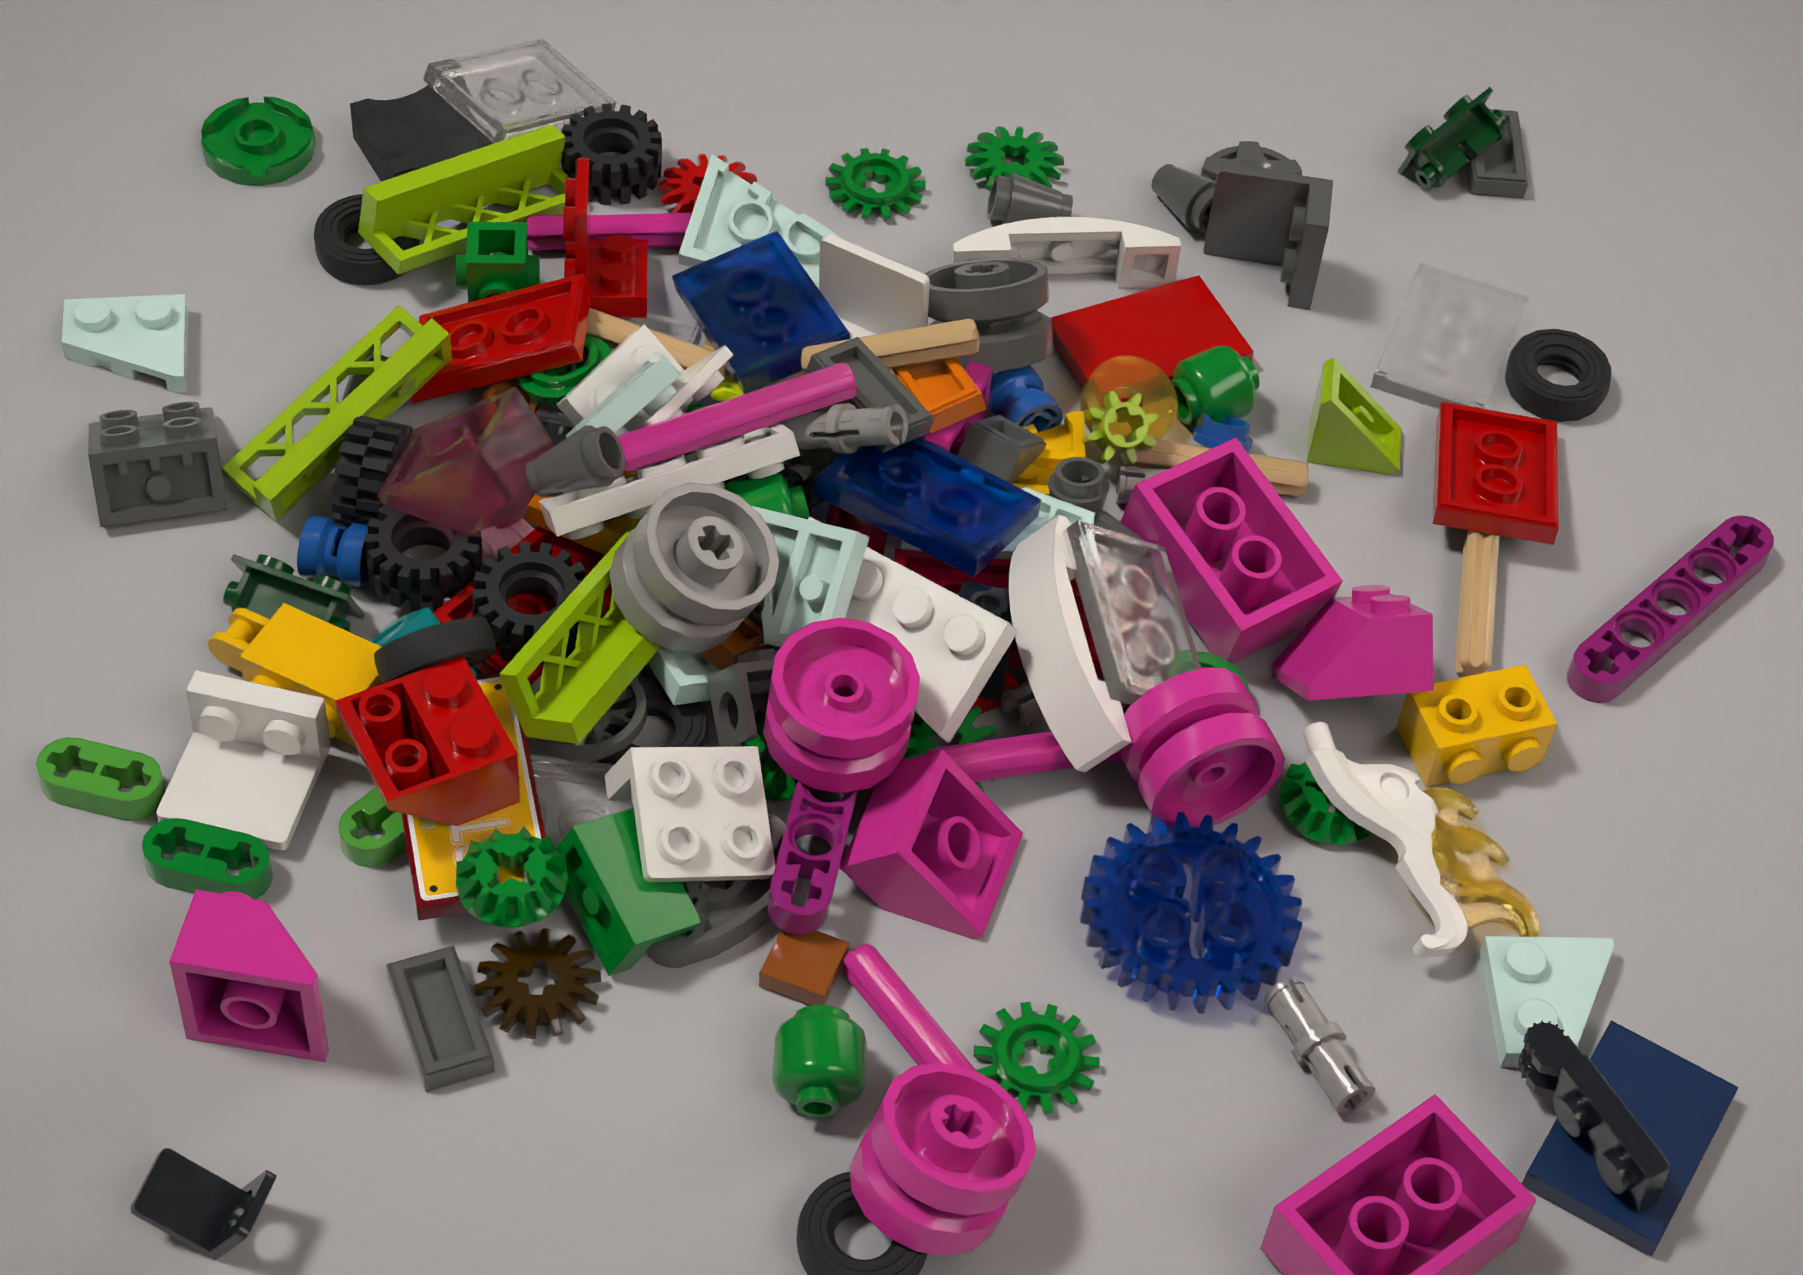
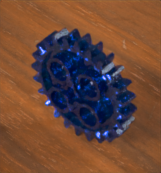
M1178 812L1174 827L1168 828L1158 816L1153 817L1151 815L1146 834L1134 824L1129 823L1126 825L1123 842L1109 837L1106 840L1103 856H1093L1089 876L1085 877L1081 895L1083 904L1080 914V923L1089 925L1085 943L1087 947H1102L1098 963L1101 969L1111 968L1116 965L1121 966L1118 986L1123 988L1136 980L1144 983L1142 1000L1145 1002L1152 999L1158 991L1167 993L1169 1010L1175 1011L1182 997H1191L1198 1014L1205 1012L1208 997L1215 996L1226 1010L1232 1009L1237 990L1249 1000L1254 1001L1257 999L1262 982L1274 986L1277 983L1281 967H1289L1302 927V922L1297 920L1302 899L1290 896L1295 878L1293 875H1277L1282 857L1279 854H1273L1260 858L1258 852L1262 838L1256 836L1245 843H1241L1236 840L1238 824L1234 822L1222 833L1213 831L1212 816L1208 814L1202 819L1199 828L1190 827L1184 812ZM1183 864L1188 865L1191 870V905L1188 899L1183 898L1187 883ZM1147 881L1157 882L1160 885L1151 884ZM1191 918L1193 922L1199 923L1194 939L1199 959L1191 955L1189 942L1192 926ZM1152 937L1163 938L1169 942L1158 941ZM1221 937H1229V938L1235 940L1236 942H1234V941H1228V940H1225V939H1223V938H1221Z

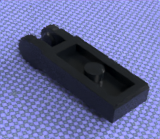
M1541 1020L1538 1024L1534 1022L1533 1027H1528L1527 1033H1525L1523 1040L1525 1043L1518 1060V1071L1522 1073L1521 1078L1527 1079L1526 1085L1533 1094L1553 1098L1555 1113L1561 1125L1571 1136H1580L1596 1157L1597 1168L1602 1179L1613 1192L1617 1194L1623 1193L1637 1213L1657 1203L1670 1170V1162L1586 1054L1583 1055L1572 1039L1563 1034L1564 1029L1561 1030L1558 1024H1551V1021L1545 1023Z

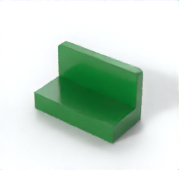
M634 808L572 826L555 848L566 859L568 885L565 894L608 976L631 969L653 943L692 931L699 924L700 916L681 882L649 883L644 880Z

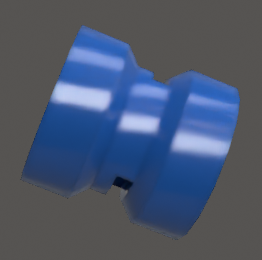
M1031 365L1000 371L992 377L988 407L995 416L1001 415L1021 427L1033 424L1038 432L1061 425L1063 419L1062 410L1055 399L1049 393L1044 392L1043 381Z
M310 515L305 522L299 540L297 552L298 574L301 577L314 579L316 574L339 577L345 585L364 588L369 582L365 534H368L367 525L353 523L347 528L337 526L332 518Z

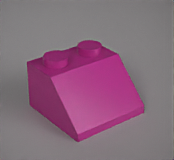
M1362 585L1353 587L1351 597L1331 598L1272 663V677L1307 701L1434 691L1433 614L1412 604L1409 596L1390 594V587Z
M941 749L901 761L892 775L876 784L840 869L882 910L970 939L983 937L1023 832Z
M195 890L169 961L186 1039L325 1062L329 1047L318 975L266 901L255 900L246 894L235 891H227L220 894Z

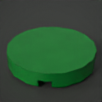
M263 96L264 103H249V97L234 99L216 108L203 122L201 148L206 165L219 177L236 184L263 186L283 182L300 173L312 160L315 149V136L309 116L296 104L278 97Z

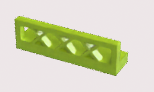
M553 124L364 187L358 233L399 275L466 250L467 228L459 231L437 226V223L451 219L465 223L527 222V218L531 216H562L563 207L565 206V178H570L560 168L566 137ZM549 184L559 195L547 197L529 193V191ZM493 203L517 207L518 210L504 214L486 210L484 207ZM404 236L423 240L424 244L403 251L392 239Z
M400 305L396 306L222 467L223 474L277 523L335 469L336 462L341 460L342 455L339 450L342 441L347 442L346 432L349 426H353V420L356 417L365 416L386 421L452 359L450 334L432 318L423 326ZM401 328L411 338L386 361H382V344ZM374 352V361H364ZM348 375H370L342 402H338V384ZM330 393V402H320ZM305 415H327L300 441L294 443V425ZM285 434V443H276ZM282 456L256 481L244 472L260 457Z
M642 518L637 519L500 672V677L526 737L580 744L661 648L660 645L647 640L627 622L613 598V592L610 610L603 618H600L604 590L611 583L609 573L615 551L636 528ZM576 622H579L575 650L568 658H565L569 630ZM541 662H544L540 690L534 696L527 678Z

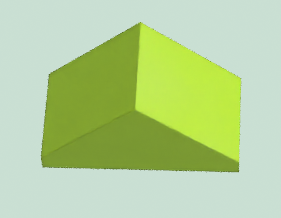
M1335 358L1325 361L1309 421L1306 462L1387 475L1399 471L1402 427Z

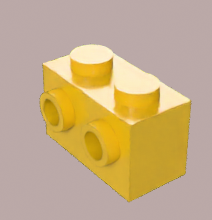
M1525 664L1434 683V691L1407 693L1396 728L1425 787L1448 782L1463 784L1481 775L1504 770L1524 771L1535 766L1537 763H1542L1557 727V722Z

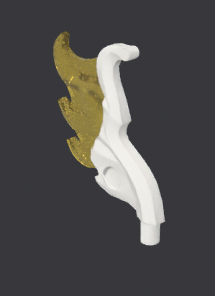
M1325 722L1310 724L1303 730L1310 753L1305 762L1318 786L1331 803L1345 816L1386 840L1397 850L1398 862L1395 867L1430 915L1435 926V934H1425L1420 937L1413 946V952L1416 956L1426 958L1452 953L1465 940L1467 931L1489 922L1506 924L1518 931L1520 937H1537L1539 935L1540 924L1538 916L1530 901L1519 890L1504 882L1492 870L1489 861L1503 867L1510 859L1508 854L1488 835L1469 827L1459 818L1458 815L1471 821L1480 812L1469 798L1445 787H1433L1421 791L1416 786L1420 780L1418 774L1396 765L1358 764L1346 759L1343 752L1336 750L1329 726Z

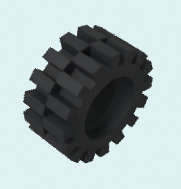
M612 103L602 104V112L596 113L593 106H589L583 109L584 118L577 113L569 117V125L564 123L561 133L566 137L561 169L570 178H576L577 158H589L590 202L597 195L601 196L602 205H611L612 197H619L621 205L631 203V194H634L640 200L647 196V188L651 190L656 188L658 178H661L662 135L661 131L658 132V124L654 119L647 121V113L639 109L634 115H631V106L621 104L619 111H612ZM618 152L622 153L623 155L604 156L600 155V153Z
M365 416L356 417L353 420V426H349L346 432L347 442L342 441L339 450L342 456L340 462H336L334 473H337V481L332 484V494L336 495L331 505L332 512H335L333 519L335 523H338V526L348 528L353 523L368 525L371 517L378 519L377 510L384 504L394 511L395 498L405 495L409 500L411 489L408 488L410 479L414 478L415 468H412V463L416 459V449L413 448L416 437L415 434H412L413 428L411 426Z
M427 492L416 493L417 502L409 504L404 495L395 498L394 511L384 504L377 510L378 519L371 517L367 525L368 534H365L369 580L371 584L375 583V592L381 598L389 594L390 604L395 607L401 608L404 601L409 600L410 610L415 612L422 609L423 603L432 602L433 612H435L444 605L445 598L451 599L473 581L476 571L482 572L481 528H479V522L474 513L467 515V506L462 502L458 501L450 508L449 496L438 494L436 502L433 503L428 502ZM420 545H434L447 550L444 554L431 559H414L402 554L404 551Z
M530 541L519 542L518 554L513 555L508 545L498 549V562L488 556L482 562V572L476 571L473 589V617L486 618L491 627L496 648L500 646V659L510 662L515 653L517 654L585 578L586 569L580 561L572 565V554L562 549L558 556L554 557L552 556L553 544L541 542L540 552H531ZM538 593L553 599L557 605L548 612L530 615L511 609L507 606V601L519 594ZM576 622L569 630L565 657L574 651L579 622Z

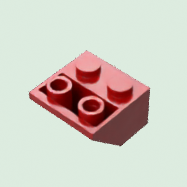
M464 656L445 661L335 701L336 710L388 810L458 826L520 802L518 753Z

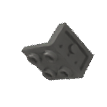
M1221 164L1216 178L1204 242V254L1282 266L1280 282L1290 283L1288 307L1310 310L1329 230L1333 180Z
M178 402L164 406L162 414L138 417L135 410H116L100 415V422L89 424L88 458L100 527L228 510L213 408H200L197 402Z

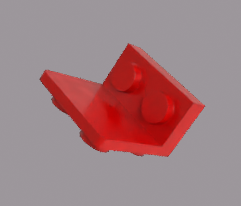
M577 158L576 178H565L563 241L566 242V258L564 259V278L585 274L592 289L590 308L615 317L647 318L648 239H633L630 236L619 234L610 235L604 239H590L589 158Z

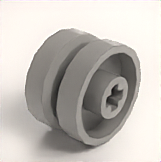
M686 483L666 490L651 506L636 528L615 551L609 575L613 598L627 622L647 640L674 652L701 653L724 642L744 618L759 604L775 585L780 562L773 534L762 516L740 496L716 485Z

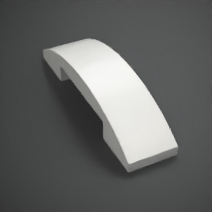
M1089 217L1037 218L984 229L953 243L951 264L993 258L1026 259L1045 265L1048 274L1115 273L1118 289L1155 288L1175 282L1181 252L1180 238L1163 231L1124 221Z
M1058 515L1014 547L1009 570L1010 612L1013 627L1018 631L1015 635L1018 651L1040 710L1071 764L1077 771L1086 772L1132 741L1116 685L1098 680L1070 584V581L1080 575L1083 569L1068 517Z

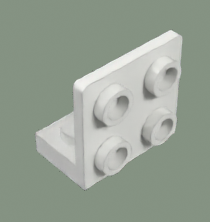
M827 234L820 242L819 309L788 343V355L801 359L802 349L807 346L927 326L929 277L859 245L850 243L832 234Z
M644 324L633 331L574 387L557 406L576 426L617 387L623 386L644 368L642 364L655 352L665 355L681 374L672 383L677 392L650 416L643 409L640 410L624 424L625 428L630 432L684 414L682 409L693 399L696 402L700 401L724 380L725 377L718 369L733 354L724 345L684 370Z
M195 670L186 689L193 733L157 808L158 821L171 818L188 819L253 835L261 839L267 848L280 851L287 849L331 747L325 699Z
M758 746L631 747L605 774L608 801L632 800L642 873L645 881L653 883L768 879L773 875L775 860Z

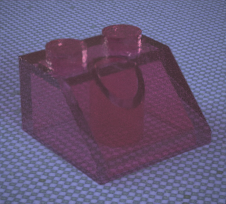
M514 387L414 429L377 497L385 507L469 535L495 526L497 529H505L521 520L529 510L528 504L534 492L526 477L527 463L537 459L538 456L554 447L555 444L517 387Z

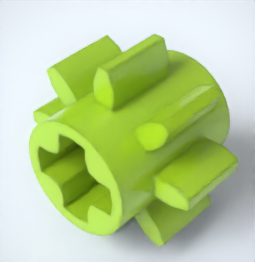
M1113 390L1104 395L1105 412L1093 407L1085 411L1084 416L1094 424L1092 432L1082 438V442L1085 444L1094 442L1102 451L1099 455V463L1104 464L1114 455L1120 454L1122 462L1126 466H1131L1137 462L1135 446L1146 450L1156 446L1157 442L1147 433L1149 425L1159 417L1158 414L1152 413L1146 415L1144 410L1139 407L1141 394L1137 393L1127 402L1120 403L1118 395ZM1116 420L1118 423L1128 422L1131 427V433L1124 437L1122 434L1112 435L1109 431V425Z

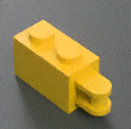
M286 603L282 604L271 619L245 608H236L228 618L230 624L225 632H216L208 641L211 653L222 663L241 671L244 681L324 698L330 738L335 737L355 746L336 710L335 701L382 684L374 661V653L382 646Z

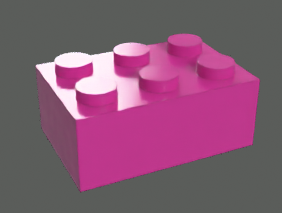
M1237 438L1135 484L1120 521L1146 541L1147 547L1144 559L1210 651L1231 664L1305 628L1331 598L1335 597L1343 582Z
M1434 1094L1274 1206L1260 1249L1283 1275H1473L1518 1241L1537 1199L1442 1100Z

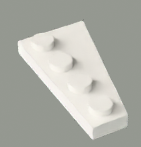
M776 423L697 449L695 453L687 456L682 454L636 469L637 475L629 479H625L624 473L615 476V480L610 486L555 494L539 500L546 525L556 536L566 534L568 539H580L603 530V521L626 513L629 519L643 518L666 490L686 483L712 484L724 489L723 481L746 473L749 479H758L776 474L784 469L783 461L800 456L794 432L781 423Z
M810 516L808 518V520L819 522ZM866 547L845 618L869 622L893 634L912 654L920 676L915 712L940 737L950 743L1018 631L1002 618Z

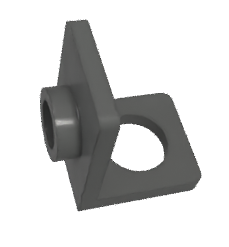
M763 649L737 656L738 663L707 676L719 747H736L757 738V728L748 682L771 680L775 654L777 653L776 649ZM731 695L734 697L738 708L736 729L732 726L728 714V702Z

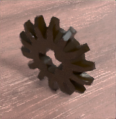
M542 928L537 947H531L529 940L522 931L515 932L513 936L519 950L517 952L504 944L496 942L491 947V952L503 962L482 961L479 962L477 967V973L493 977L475 985V996L494 995L482 1007V1013L488 1018L501 1010L504 1011L506 1015L499 1029L509 1033L516 1022L526 1024L525 1038L536 1039L537 1026L549 1025L553 1037L564 1034L560 1020L566 1016L580 1025L586 1020V1017L577 1006L578 1002L596 1005L599 1000V995L584 986V984L601 982V972L590 968H580L594 960L591 950H580L567 955L576 943L575 937L570 934L562 938L554 948H550L551 932L546 928ZM542 967L547 969L549 979L558 980L557 985H545L542 995L529 994L527 983L518 982L519 977H531L534 968Z

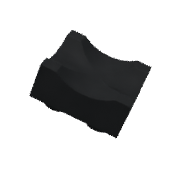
M455 73L438 77L421 90L401 98L391 100L367 98L350 103L353 138L381 182L500 142L493 129L488 128L474 111L463 85Z

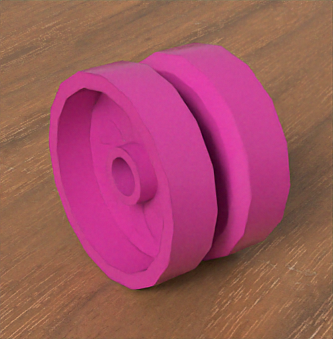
M846 618L812 622L789 635L775 654L763 731L772 758L788 776L813 789L838 793L868 789L892 775L906 754L911 723L914 718L918 698L920 676L912 654L893 634L869 622Z
M1200 668L1175 675L1148 690L1130 705L1125 712L1124 717L1132 742L1118 752L1133 780L1139 782L1138 789L1158 826L1178 832L1197 831L1221 824L1247 810L1267 794L1280 777L1285 761L1281 747L1266 721L1258 717L1259 712L1255 702L1238 674L1225 668Z
M937 1062L912 1066L892 1080L850 1163L851 1191L864 1216L886 1237L916 1252L950 1256L973 1251L992 1236L1005 1213L1009 1200L1015 1196L1028 1173L1036 1153L1033 1127L1019 1102L996 1081L970 1068Z

